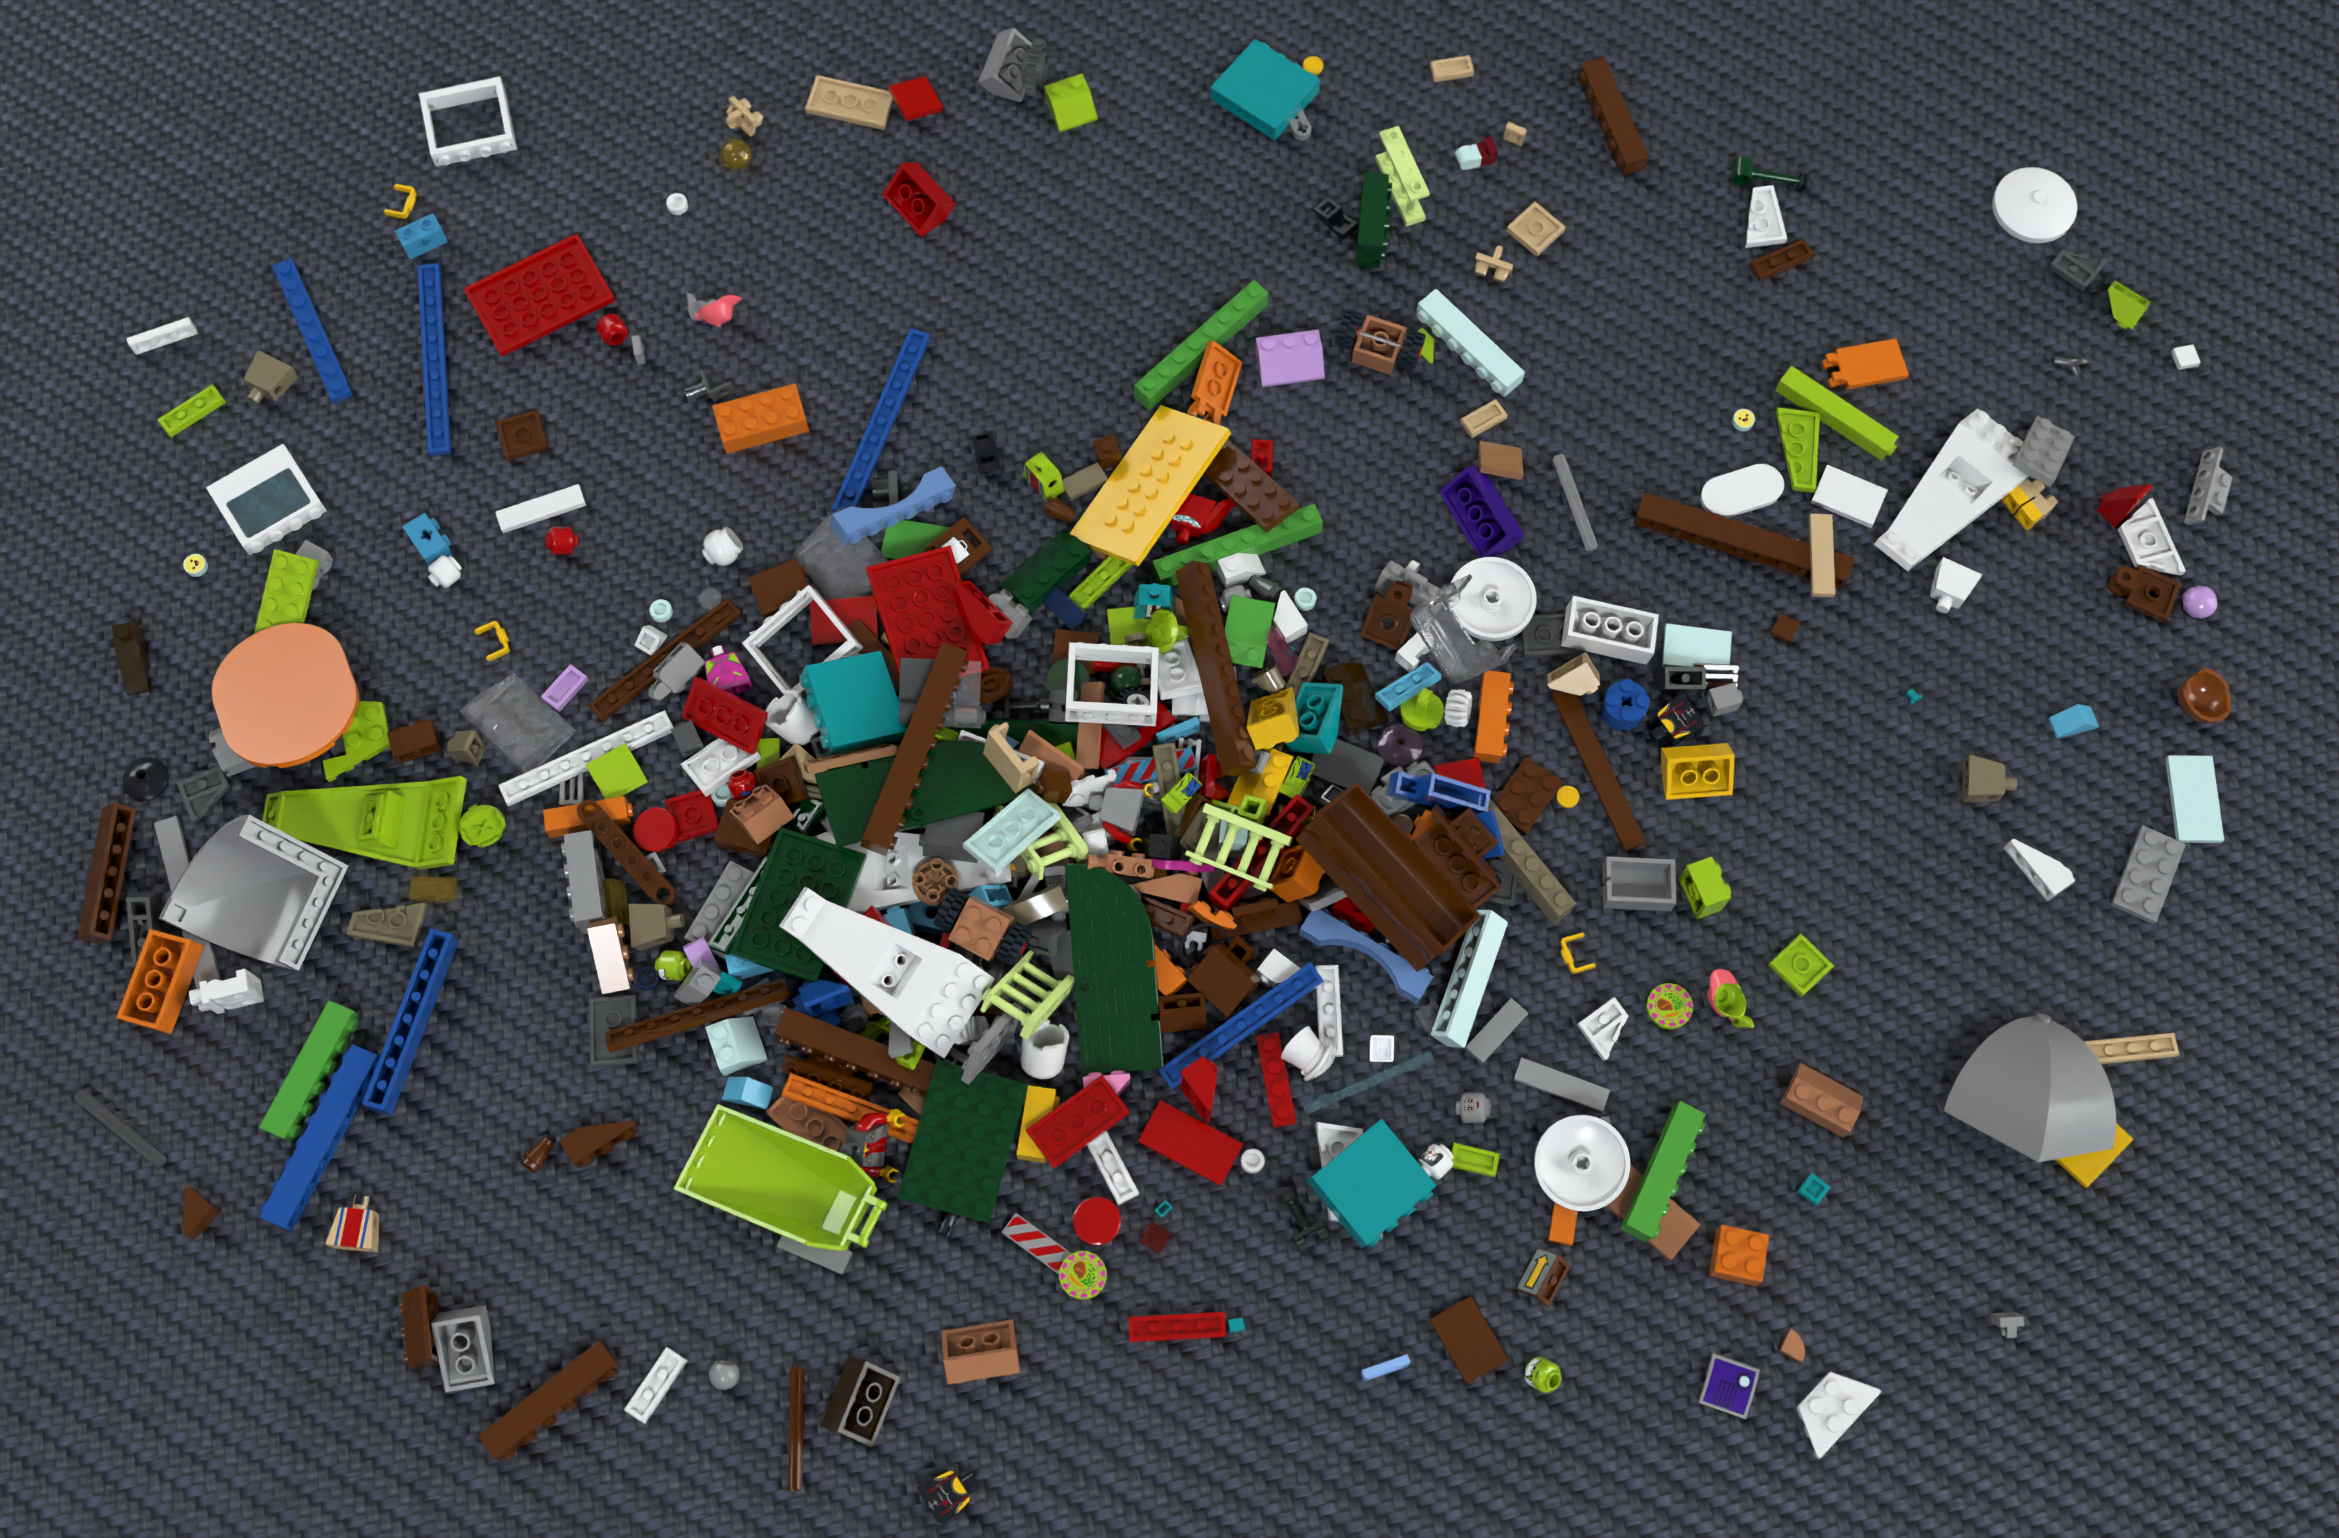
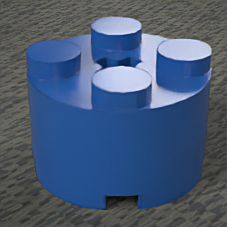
M1624 679L1612 684L1605 693L1601 702V717L1614 730H1633L1642 722L1648 710L1650 699L1643 687L1632 680Z

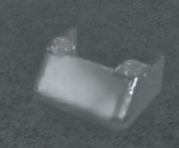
M1471 574L1444 586L1418 605L1410 614L1412 625L1446 677L1451 682L1457 684L1505 664L1517 648L1514 643L1497 651L1490 641L1480 640L1474 643L1466 629L1462 626L1452 607L1459 603L1460 593L1473 578Z

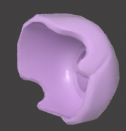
M2198 585L2189 588L2181 596L2184 605L2183 610L2194 618L2202 619L2209 617L2217 608L2216 594L2207 586Z

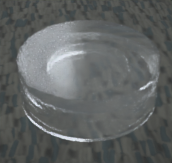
M706 589L700 594L699 602L704 610L710 612L722 602V597L717 590Z

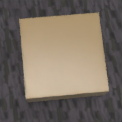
M1508 122L1503 139L1522 146L1527 129Z

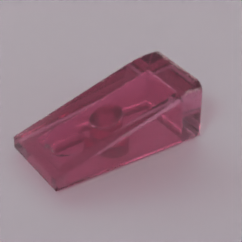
M1272 626L1269 629L1266 641L1276 665L1284 677L1295 671L1299 657Z

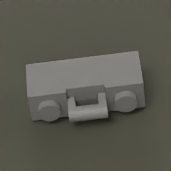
M1390 561L1381 572L1374 590L1386 597L1388 589L1397 580L1412 585L1413 594L1408 607L1416 609V615L1430 623L1439 612L1447 593L1429 583L1427 578L1410 568L1407 570L1399 564Z
M1425 760L1420 764L1415 762L1407 768V774L1417 777L1430 773L1435 774ZM1400 766L1381 778L1382 783L1385 785L1384 788L1379 786L1370 793L1372 795L1370 797L1391 819L1415 804L1414 802L1387 796L1390 774L1398 771L1404 772Z

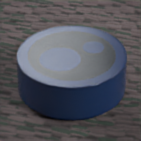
M646 966L637 972L636 982L641 989L650 991L659 985L660 976L655 968Z

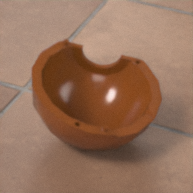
M2202 668L2180 685L2177 691L2178 703L2181 709L2193 720L2202 723L2219 722L2228 717L2232 710L2230 709V687L2223 677L2208 668Z

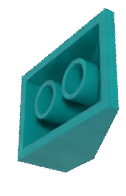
M1303 682L1295 701L1299 721V735L1295 740L1285 743L1291 752L1330 755L1338 734L1343 693L1342 684Z

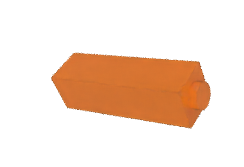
M625 796L595 801L618 827L631 825V817L634 816L633 805L628 803ZM579 804L543 810L545 831L550 838L590 830L577 815ZM588 805L583 810L585 817H591L595 813L594 806Z

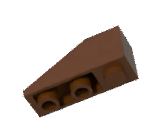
M633 1121L580 1127L559 1141L572 1163L577 1168H585L595 1161V1157L600 1154L605 1155L614 1150V1145L633 1138L639 1128Z

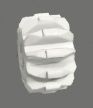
M1458 689L1451 690L1448 693L1444 711L1446 724L1453 727H1465L1469 723L1473 699L1470 692Z
M970 1017L954 1044L970 1045L974 1041L978 1042L982 1032L986 1028L990 1029L986 1017Z

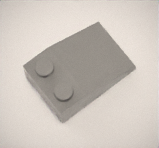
M486 1305L438 1313L431 1326L445 1392L494 1384L491 1327Z

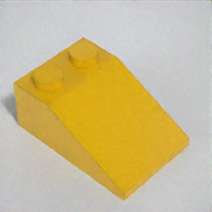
M1292 687L1251 701L1246 727L1256 750H1267L1274 747L1277 743H1289L1298 737L1299 721Z

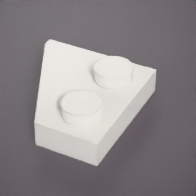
M1108 770V775L1095 778L1094 775H1091L1082 780L1071 781L1073 791L1067 801L1061 803L1062 806L1089 808L1091 796L1104 798L1106 788H1111L1116 779L1115 770Z

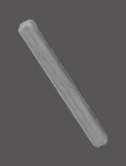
M1556 455L1553 462L1585 549L1587 551L1595 550L1598 544L1565 455Z

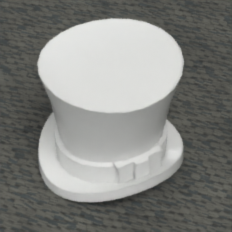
M1307 1026L1287 1044L1282 1052L1281 1059L1301 1069V1073L1305 1076L1303 1079L1308 1081L1320 1076L1329 1069L1335 1059L1336 1048L1332 1044L1329 1047L1323 1045L1311 1028Z

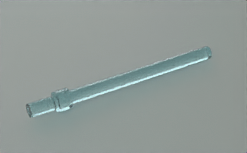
M1430 1051L1330 1095L1329 1093L1321 1095L1318 1100L1304 1105V1111L1306 1114H1310L1321 1108L1327 1109L1334 1106L1333 1103L1432 1061L1433 1056Z

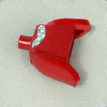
M1189 493L1169 522L1171 530L1178 532L1175 540L1180 544L1186 545L1190 536L1199 539L1203 534L1213 532L1236 505L1229 498L1222 500L1216 505V501Z

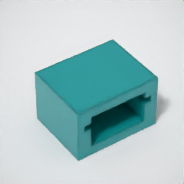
M1165 1200L1155 1210V1213L1162 1219L1172 1210V1206Z
M1243 1318L1228 1320L1230 1333L1245 1331Z

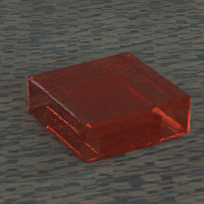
M1151 1221L1139 1243L1160 1255L1172 1233Z

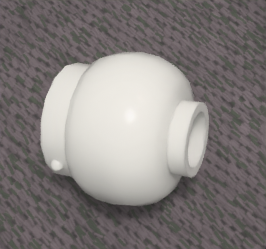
M723 527L722 530H714L705 537L703 543L704 550L702 552L711 564L716 563L719 566H726L737 559L738 553L743 550V546L737 535L730 528Z

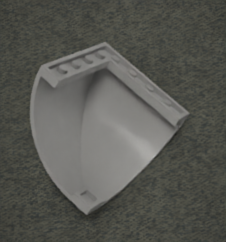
M243 815L224 825L202 846L175 885L159 919L241 955L275 966L299 971L346 873L348 865L251 815Z
M2037 1014V1016L2014 1020L1990 1035L1964 1065L1951 1089L1944 1112L2037 1162L2112 1149L2115 1139V1101L2109 1080L2101 1063L2091 1049L2077 1035L2052 1021L2051 1017L2045 1014Z

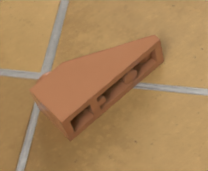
M1185 871V874L1177 873L1130 885L1143 893L1191 904L1198 900L1202 878H1198L1199 873Z

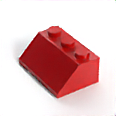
M902 162L882 194L919 236H924L945 221L956 205L919 163Z
M1202 1056L1180 1071L1179 1088L1207 1125L1211 1120L1218 1076L1216 1072H1218V1069L1211 1059L1207 1061Z

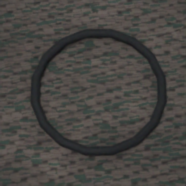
M1201 923L1188 930L1179 944V955L1182 963L1190 969L1193 967L1184 960L1182 954L1183 943L1193 930L1200 927L1211 926L1218 929L1222 933L1224 945L1227 947L1228 939L1225 931L1220 926L1212 923Z

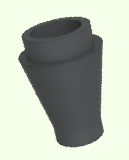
M1254 575L1249 581V586L1266 602L1275 603L1279 599L1282 588L1279 587L1278 583L1258 575Z

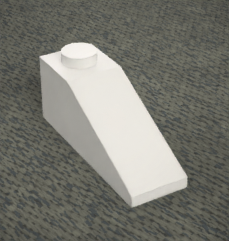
M2012 839L2004 847L2005 851L2046 901H2049L2076 881L2073 878L2072 872L2067 867H2064L2061 862L2016 839Z

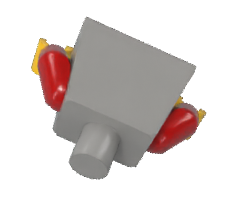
M1125 780L1114 784L1111 788H1106L1104 798L1095 796L1090 798L1089 809L1101 811L1099 820L1103 828L1115 840L1126 845L1130 851H1139L1134 848V841L1142 843L1140 838H1132L1131 835L1135 836L1144 797L1150 798L1153 796V794L1147 792V789L1154 788L1152 783L1143 785L1139 782Z

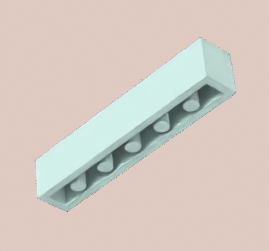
M1437 289L1418 303L1416 311L1418 319L1422 323H1426L1437 337H1441L1449 349L1456 351L1465 364L1472 366L1480 378L1490 383L1495 392L1505 397L1522 383L1525 371Z
M1476 910L1481 917L1466 932L1431 1032V1036L1447 1047L1465 1048L1508 924L1506 920L1492 910Z

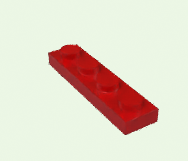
M1279 1032L1256 1036L1273 1128L1295 1125L1297 1122L1285 1062L1281 1059L1283 1051Z
M1225 1312L1128 1317L1130 1343L1226 1338Z

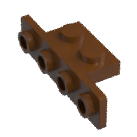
M1438 804L1434 806L1431 810L1434 821L1446 828L1450 840L1454 843L1457 842L1463 848L1461 850L1463 855L1469 861L1473 860L1478 866L1476 869L1479 874L1491 881L1496 876V872L1482 856L1495 847L1499 841L1470 807L1452 821Z
M1269 897L1259 899L1257 903L1248 904V902L1238 903L1231 909V915L1234 918L1233 922L1237 927L1224 931L1227 939L1237 935L1244 936L1301 924L1302 917L1297 901L1278 904L1277 899L1271 900ZM1210 926L1213 941L1224 940L1222 933Z
M817 1053L810 1055L808 1060L785 1054L783 1058V1073L798 1075L868 1102L871 1098L873 1084L853 1077L855 1072L844 1068L843 1063L835 1061L834 1064L822 1059V1055Z

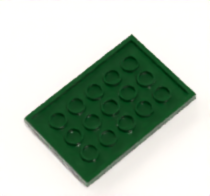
M780 827L729 954L733 957L811 982L820 980L826 963L796 937L779 927L804 887L809 888L826 901L847 909L865 865L867 855L845 847L837 848L835 844Z
M937 1060L897 1199L990 1224L1028 1085L980 1072L968 1085L961 1080L964 1073L962 1066Z

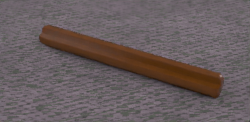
M792 1367L790 1369L788 1491L798 1492L802 1489L803 1367Z

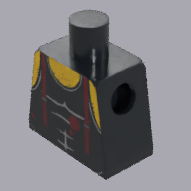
M1680 693L1655 716L1653 723L1656 728L1649 731V736L1655 743L1665 738L1670 746H1674L1703 734L1707 725L1685 695Z
M951 1470L917 1486L916 1489L940 1527L944 1529L972 1502L967 1491L979 1482L972 1471L958 1479L955 1472Z

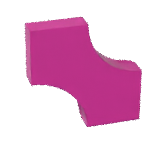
M1150 859L1154 868L1214 872V866L1205 862L1200 866L1189 860Z

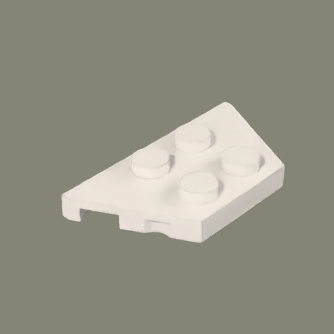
M2151 498L2118 529L2119 534L2135 568L2141 565L2152 571L2183 575L2186 570L2153 498Z
M1832 1372L1827 1373L1796 1407L1800 1419L1804 1422L1805 1432L1811 1440L1815 1451L1813 1453L1817 1459H1820L1882 1392L1881 1390Z

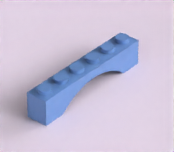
M941 466L925 473L915 491L902 501L881 508L850 506L832 514L830 528L843 546L850 543L855 544L868 535L873 536L877 534L881 529L893 527L901 520L911 519L921 511H929L941 502L946 503L950 501L956 485Z
M1325 908L1310 912L1300 928V936L1317 946H1345L1367 954L1388 973L1397 993L1418 1005L1434 977L1430 975L1431 972L1423 967L1417 972L1401 954L1396 955L1391 952L1390 947L1384 943L1374 942L1367 933L1352 929L1347 921L1335 919Z

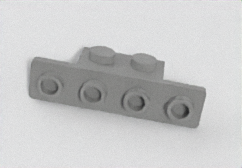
M2221 447L2205 450L2202 454L2184 523L2187 525L2203 522L2207 509L2215 515H2220L2224 512L2233 477L2219 467L2223 453Z

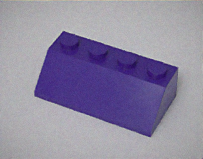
M1468 466L1439 491L1478 558L1495 557L1511 549L1525 537L1489 476L1479 472V466Z

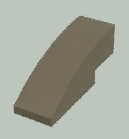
M1056 883L1037 893L1032 892L998 909L1015 917L1008 929L1009 931L1016 921L1026 925L1069 906L1061 887Z

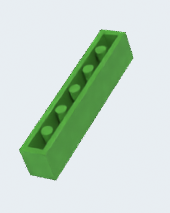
M328 1001L259 1128L290 1143L298 1137L302 1129L301 1124L305 1117H308L313 1110V1102L324 1090L326 1078L335 1070L338 1056L345 1051L351 1032H354L359 1025L360 1016L357 1013L332 1001Z
M1682 1101L1673 1106L1620 1230L1643 1242L1657 1237L1661 1226L1658 1225L1660 1219L1666 1216L1670 1205L1667 1204L1669 1198L1675 1195L1679 1184L1676 1183L1678 1177L1684 1174L1688 1166L1685 1162L1687 1156H1691L1697 1144L1694 1140L1704 1129L1705 1123L1703 1119L1706 1115L1705 1113Z

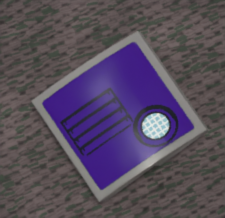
M1712 1353L1698 1402L1746 1419L1760 1369Z

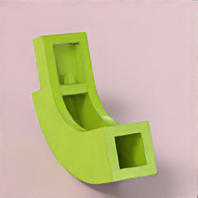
M1245 795L1241 806H1234L1213 799L1211 802L1215 805L1214 807L1263 825L1269 812L1267 800L1250 795Z

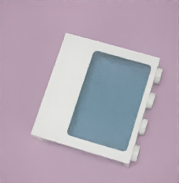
M284 444L206 487L239 542L249 555L262 551L267 545L281 540L286 534L300 529L305 523L319 518L327 511Z

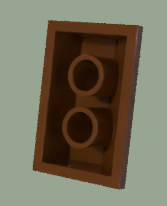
M421 1285L402 1293V1301L399 1302L400 1314L404 1315V1325L401 1326L402 1338L406 1340V1349L403 1351L404 1362L414 1370L440 1365L431 1326L432 1321L439 1313L437 1292L426 1285Z

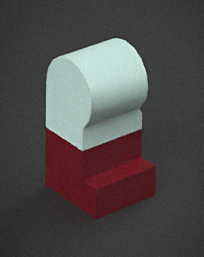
M1491 136L1484 138L1483 142L1460 147L1456 150L1455 156L1460 168L1468 170L1495 163L1498 151Z

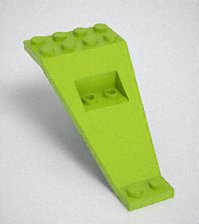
M456 776L425 782L270 793L266 797L262 821L305 843L422 870L454 865L459 835L458 827L462 814L467 778Z

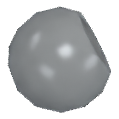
M716 1361L709 1370L710 1382L715 1388L720 1390L732 1388L740 1377L738 1366L730 1361Z

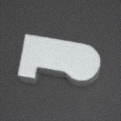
M1428 630L1417 632L1397 651L1395 661L1408 672L1416 669L1419 663L1418 658L1423 654H1427L1432 648L1434 642L1433 634Z

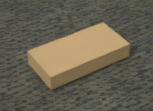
M1470 55L1430 61L1434 82L1474 76Z
M1495 399L1461 418L1460 423L1470 437L1473 438L1504 421L1508 415Z

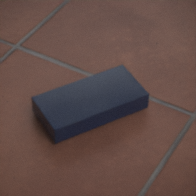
M1055 586L1042 602L1072 631H1076L1089 615L1059 586Z

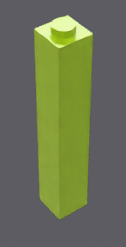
M1793 366L1788 369L1775 389L1776 392L1805 411L1819 412L1820 421L1882 461L1886 455L1891 456L1898 447L1895 444L1899 437L1898 435Z

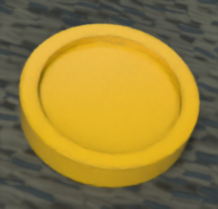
M1310 56L1304 60L1303 69L1318 75L1323 70V62L1316 56Z
M1563 786L1558 790L1556 799L1560 806L1572 808L1579 801V793L1572 786Z

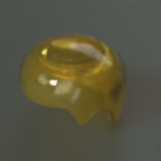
M729 139L722 145L719 157L722 165H726L730 170L743 169L749 165L752 153L750 147L744 141Z

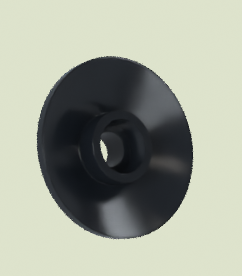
M141 758L134 761L123 775L124 790L130 797L140 801L151 800L159 796L165 790L169 781V773L166 766L155 758ZM146 773L145 778L140 779V777Z

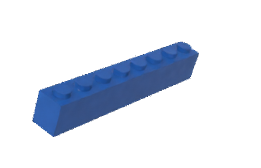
M431 928L429 930L362 1102V1105L371 1111L389 1116L393 1115L459 943L452 934Z
M353 1044L350 1049L346 1050L339 1070H336L331 1077V1085L327 1092L321 1095L318 1109L310 1116L307 1122L308 1127L304 1135L302 1134L298 1138L293 1155L286 1160L284 1172L274 1182L271 1196L262 1204L260 1218L290 1232L293 1231L367 1092L380 1059L378 1055Z

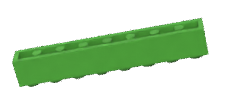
M1255 280L1249 283L1134 385V398L1148 410H1151L1201 365L1209 341L1214 340L1220 346H1223L1267 307L1269 292Z
M1314 503L1298 509L1267 533L1255 524L1154 560L1153 574L1159 585L1174 586L1178 584L1175 572L1192 560L1209 563L1210 570L1213 572L1217 570L1218 560L1233 554L1261 555L1320 534L1323 521Z

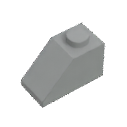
M699 958L674 994V997L688 1006L701 1003L709 996L720 980V970Z

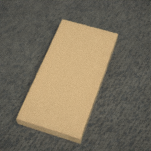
M817 75L805 111L809 114L884 130L894 100L887 90Z

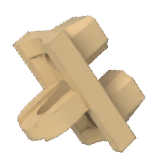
M734 96L730 97L726 124L731 129L740 126L749 136L754 135L756 127L762 124L763 116L758 111L750 113L751 106L745 98L737 100Z
M1498 245L1493 257L1477 253L1475 274L1485 277L1490 267L1496 269L1493 280L1504 283L1508 274L1511 275L1513 264L1500 260L1503 247Z

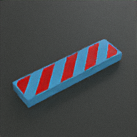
M1191 747L1176 750L1180 774L1197 770V764ZM1154 757L1105 769V775H1108V770H1115L1117 776L1114 784L1125 780L1142 784L1158 780Z

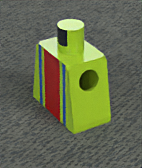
M1043 452L1038 453L1024 464L1023 476L1046 503L1049 497L1055 499V497L1065 492L1060 472Z

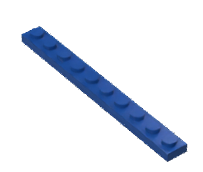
M439 263L418 265L428 454L430 456L452 454L441 267Z
M910 328L832 507L834 513L850 506H859L931 339L930 334Z

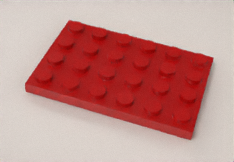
M578 234L572 235L463 288L501 357L616 301Z
M951 545L866 567L865 570L899 678L900 658L936 659L942 642L968 651L966 660L969 661L965 673L960 672L958 679L990 669L982 642L971 628L955 587L956 582L962 580Z

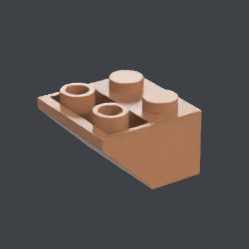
M766 784L755 788L750 796L739 800L729 810L731 815L756 844L761 843L794 818V815L782 798Z

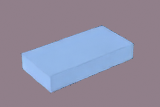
M1408 1354L1363 1369L1360 1372L1362 1380L1365 1382L1408 1367L1410 1364Z

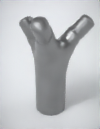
M2055 356L2053 361L2054 365L2068 367L2074 375L2078 374L2075 365L2087 363V360L2084 358L2070 359Z

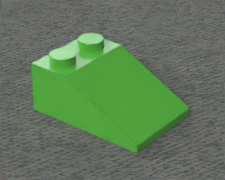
M1232 595L1225 625V635L1232 663L1263 668L1275 603Z

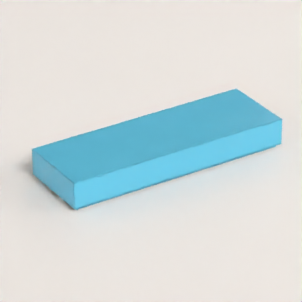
M1426 662L1375 693V699L1388 711H1391L1420 693L1424 688L1427 689L1441 680V674Z

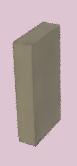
M1097 462L1063 479L1062 482L1066 495L1072 501L1104 485L1108 478Z

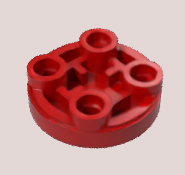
M660 807L649 808L642 812L635 821L633 835L637 845L651 853H659L673 848L678 835L676 816Z
M1089 1198L1083 1201L1074 1213V1230L1077 1236L1089 1246L1105 1245L1111 1242L1120 1231L1121 1217L1119 1210L1106 1198Z

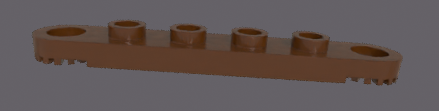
M590 799L582 801L577 807V815L582 822L592 830L599 841L656 904L669 906L673 903L676 896L675 890L599 804ZM588 805L595 807V813L591 817L583 815V810ZM666 888L670 891V896L667 900L661 901L657 897L658 891Z

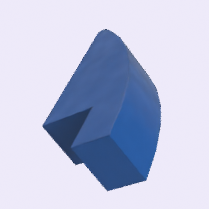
M1400 771L1390 774L1387 796L1433 807L1438 804L1441 808L1465 811L1470 807L1473 812L1478 813L1488 811L1491 794L1490 790L1438 774L1430 773L1417 777Z

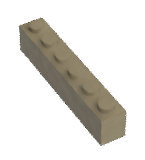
M1490 799L1488 811L1495 810L1505 852L1504 855L1497 857L1507 864L1506 867L1512 874L1516 875L1517 881L1553 925L1570 914L1577 903Z

